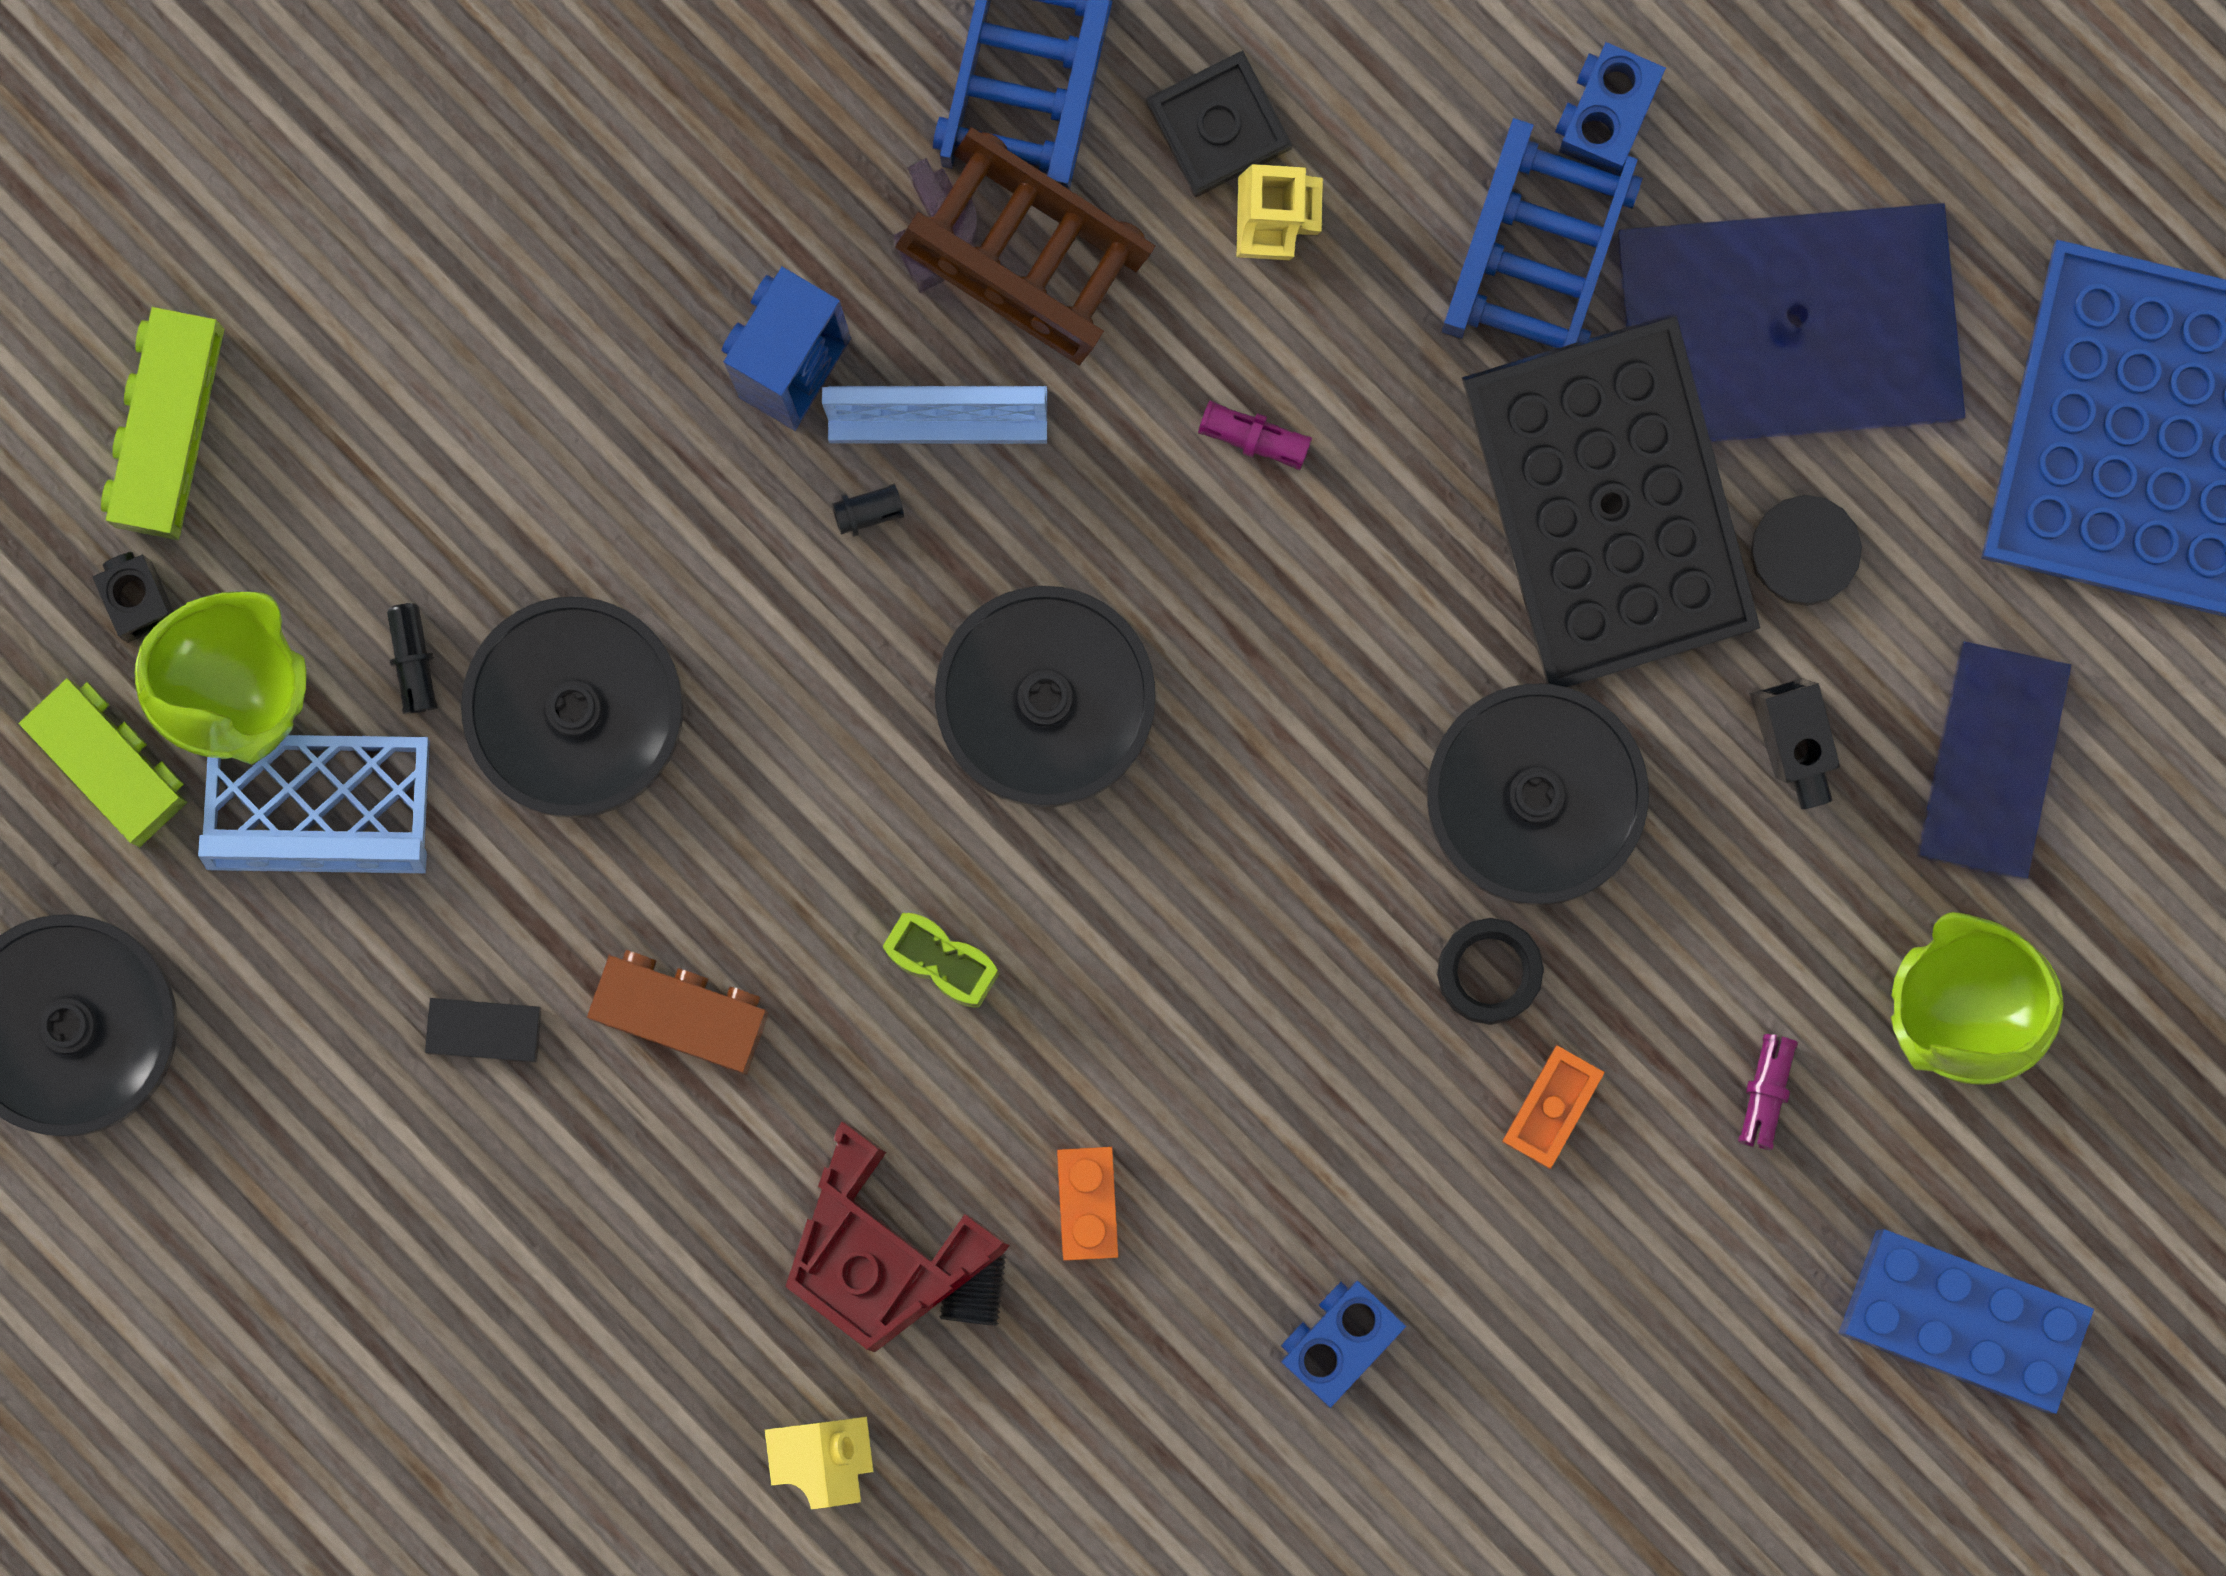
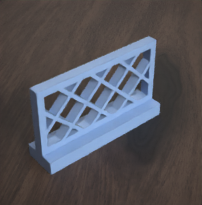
M1047 386L822 387V405L828 419L829 443L1047 444Z
M288 735L277 748L256 762L234 783L220 770V758L207 757L203 835H199L198 857L206 870L426 873L425 829L429 738ZM285 750H300L311 764L288 784L270 764ZM310 750L324 752L317 758ZM340 751H355L366 765L345 784H342L324 765ZM365 751L380 752L371 758ZM394 752H416L415 771L399 785L380 768V765ZM265 770L283 789L259 810L241 790ZM320 771L336 787L337 791L314 811L296 791L316 772ZM374 771L392 791L371 811H368L354 797L351 791ZM221 780L228 788L219 796ZM415 784L413 802L406 792ZM234 796L254 814L238 830L217 829L218 811ZM291 797L309 816L293 831L278 830L267 817L285 800ZM345 797L364 817L348 831H333L324 822L322 817ZM400 798L413 811L412 832H388L377 818ZM262 823L268 830L253 829ZM317 824L323 831L308 830ZM371 824L378 832L363 831Z

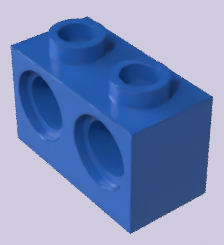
M1605 42L1599 57L1589 53L1576 82L1586 87L1578 106L1567 103L1555 130V133L1564 136L1559 152L1619 176L1666 67ZM1611 72H1621L1631 80L1632 89L1625 94H1614L1605 87L1603 78ZM1590 121H1600L1609 128L1611 138L1602 144L1591 143L1584 137L1582 126Z
M1358 1280L1350 1288L1341 1281L1318 1305L1326 1312L1324 1316L1311 1329L1302 1322L1281 1345L1288 1353L1281 1363L1329 1408L1338 1401L1407 1327ZM1356 1303L1367 1306L1374 1316L1372 1329L1366 1335L1360 1337L1349 1334L1342 1323L1344 1311L1350 1305ZM1316 1344L1327 1345L1336 1356L1334 1370L1325 1377L1311 1375L1304 1364L1307 1350Z

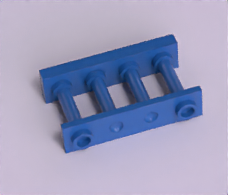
M976 0L949 118L939 117L934 134L933 149L941 150L940 159L942 167L952 169L955 160L953 154L969 131L968 128L962 127L969 96L1051 114V120L1060 121L1055 142L1046 140L1044 145L996 134L992 135L1002 140L1008 151L1030 165L1039 166V171L1048 174L1047 176L1070 190L1113 0H1033L1074 9L1076 16L1084 17L1079 37L1070 35L1068 40L986 23L991 0ZM981 44L1062 61L1063 68L1072 69L1068 88H1057L1055 93L974 75Z
M1513 118L1444 321L1442 333L1462 339L1467 325L1477 328L1478 324L1481 323L1554 348L1589 339L1592 331L1582 328L1621 208L1625 206L1633 209L1643 178L1633 175L1638 159L1627 156L1621 175L1618 176L1538 149L1539 143L1529 140L1534 125ZM1530 170L1612 196L1613 199L1603 227L1520 200L1522 194L1512 191L1518 171L1529 175ZM1513 221L1595 247L1596 249L1586 278L1503 251L1505 245L1495 242L1501 222L1512 226ZM1496 272L1579 299L1569 329L1486 302L1487 296L1478 294L1484 273L1495 277Z

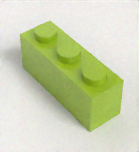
M66 678L18 724L131 844L140 848L188 803L178 792L184 783L163 761H160L155 767L140 752L147 746L146 742L125 721L117 727L105 715L103 711L110 704L88 681L80 688L76 683Z

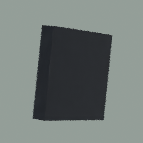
M1243 50L1146 98V104L1195 198L1240 176L1252 164L1262 165L1292 149V144Z

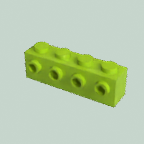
M151 307L149 321L142 320L140 322L135 344L136 352L142 353L137 374L130 373L124 392V404L130 406L126 427H118L113 442V458L119 459L115 479H108L106 481L101 499V511L107 512L106 521L115 528L174 540L180 539L225 330L216 319Z

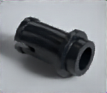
M890 484L889 487L848 498L847 494H842L841 501L832 503L833 513L841 535L851 532L852 536L855 537L859 535V529L905 517L895 484Z

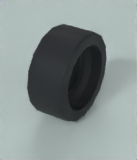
M1495 918L1472 921L1456 931L1440 954L1437 970L1441 994L1451 1008L1469 1021L1488 1025L1510 1021L1528 1009L1541 990L1544 973L1540 949L1529 933L1511 921ZM1485 939L1503 941L1513 947L1521 958L1523 967L1521 985L1515 994L1504 1002L1495 1004L1478 1002L1468 996L1460 985L1457 972L1459 960L1466 948L1476 941Z

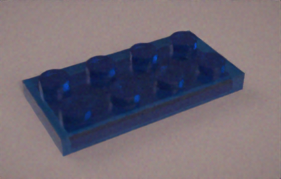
M1965 641L1961 643L1917 857L2021 880L2028 879L2072 664Z

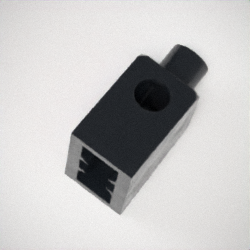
M1800 678L1749 693L1776 779L1785 783L1793 782L1801 809H1809L1833 801L1825 772L1837 769L1840 766L1819 683ZM1806 739L1808 751L1803 758L1796 760L1794 755L1795 747L1800 741Z

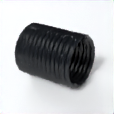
M1002 1254L941 1301L943 1306L940 1307V1319L997 1326L999 1324L997 1320L1000 1318L998 1316L1000 1313L998 1309L1001 1307L999 1305L1001 1302L1000 1297L1002 1296L1000 1292L1003 1291L1001 1286L1004 1285L1001 1281L1004 1280L1002 1276L1005 1274L1003 1270L1005 1269L1004 1264L1006 1262L1004 1259L1007 1258L1006 1255Z

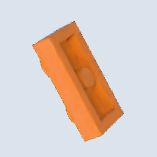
M1556 1045L1504 1136L1502 1143L1544 1167L1551 1169L1605 1072Z
M1112 1147L1057 1150L1063 1261L1118 1258Z

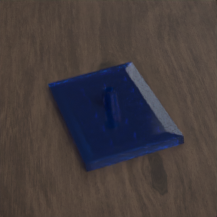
M1945 203L1622 229L1618 231L1626 327L1672 313L1677 316L1711 442L1963 421L1966 418ZM1793 314L1798 316L1802 325L1796 328V325L1788 321L1787 315Z

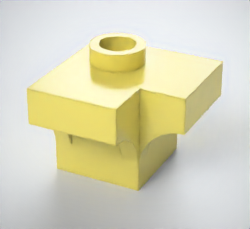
M1252 164L1238 177L1236 257L1290 261L1294 257L1297 234L1318 235L1322 232L1323 178L1307 176L1306 168Z
M867 1417L765 1430L771 1486L780 1484L797 1486L807 1496L811 1509L861 1502L858 1474L873 1472Z

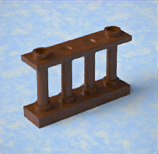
M971 127L953 154L967 163L934 217H926L918 211L895 248L1080 366L1104 332V330L1094 325L1091 317L1121 268L1125 265L1137 273L1156 245L1146 240L1142 231L1128 222H1118L1008 151L1004 142L998 137L986 132L981 133ZM987 176L1012 192L1013 195L981 246L973 247L957 237L952 228L984 177ZM1033 206L1059 224L1028 275L1020 277L1001 265L999 257L1028 210ZM1078 235L1105 252L1074 305L1066 307L1049 296L1045 287Z

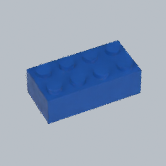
M781 266L775 278L766 275L761 281L751 300V304L756 307L755 311L745 326L738 322L733 327L721 351L727 354L723 362L738 397L796 431L849 344L851 336L840 300Z
M1886 1229L1876 1230L1838 1334L2039 1411L2057 1414L2094 1308Z

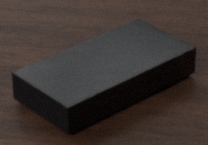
M430 998L425 1053L537 1063L542 1008L537 1006Z

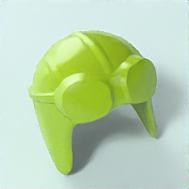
M239 591L208 595L187 602L186 605L181 606L161 620L145 637L135 663L136 692L145 716L151 725L169 742L197 755L220 759L234 758L252 765L270 754L291 732L293 720L300 714L304 704L306 664L304 656L291 650L281 630V611L273 597L261 592Z
M1956 912L1941 916L1933 927V940L1927 946L1911 949L1902 960L1894 978L1891 994L1894 1000V1014L1891 1016V1021L1903 1053L1915 1070L1933 1071L1950 1080L1966 1084H1994L2021 1075L2043 1058L2056 1038L2062 1021L2063 993L2055 970L2044 955L2029 941H2026L2022 936L1999 923Z

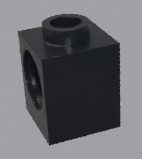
M133 552L118 555L103 564L104 572L92 576L118 637L127 643L149 634L155 625L174 612L152 561L143 554L137 557L134 556ZM131 581H143L146 593L142 602L134 607H124L120 598L123 587Z

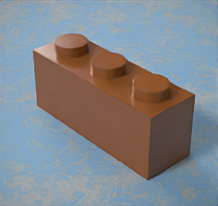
M625 950L623 959L611 955L608 956L587 1015L588 1019L745 1075L748 1074L769 1015L766 1010L758 1007L761 997L730 986L726 996L705 989L708 978L677 968L675 977L654 971L656 960L629 950Z

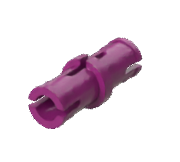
M1211 400L1207 404L1198 430V434L1218 439L1243 449V455L1252 458L1254 454L1268 457L1299 471L1302 468L1312 441L1310 436L1292 432L1267 422V416L1257 413L1256 417L1229 409Z
M1764 1034L1754 1081H1748L1746 1093L1750 1095L1738 1142L1754 1147L1758 1127L1761 1125L1757 1145H1759V1149L1773 1150V1141L1782 1103H1788L1790 1091L1786 1089L1798 1042L1782 1037L1778 1057L1775 1059L1779 1044L1777 1035Z

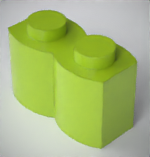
M902 913L883 944V948L890 959L900 969L919 978L932 979L945 996L964 1006L979 1008L999 976L996 966L986 954L969 944L950 942L946 933L937 924L918 914Z

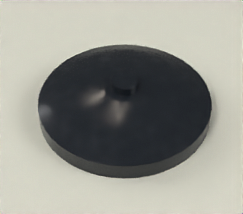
M1033 586L1017 589L1002 594L979 607L958 627L950 639L941 658L935 684V708L938 725L943 740L956 763L975 783L988 792L1007 801L1033 807H1059L1074 804L1093 797L1114 784L1133 765L1147 741L1155 711L1156 694L1152 666L1148 654L1133 628L1122 616L1104 602L1083 592L1064 587Z
M573 596L557 597L531 604L503 620L484 639L476 651L465 677L461 701L462 724L469 749L476 763L492 784L506 796L530 810L545 815L566 818L590 817L615 810L629 803L648 789L661 775L669 763L680 737L683 722V693L680 679L670 654L660 639L640 619L628 611L602 600Z
M1538 683L1511 686L1487 695L1471 705L1452 723L1436 749L1428 775L1427 809L1434 836L1448 861L1467 881L1480 890L1502 900L1518 904L1551 905L1563 903L1581 897L1601 886L1621 868L1633 852L1642 834L1648 812L1649 785L1642 754L1629 730L1614 713L1597 700L1582 692L1553 684Z
M66 914L39 917L14 926L1 934L0 1117L27 1131L43 1135L67 1137L102 1131L131 1116L149 1100L161 1084L172 1061L176 1046V1003L170 983L158 961L141 942L129 933L114 925L87 916Z

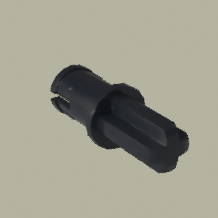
M416 603L394 605L387 612L395 659L390 660V666H396L403 706L402 712L403 714L425 712L426 709H437L438 705L435 700L429 661L433 660L434 657L433 653H427L419 606Z

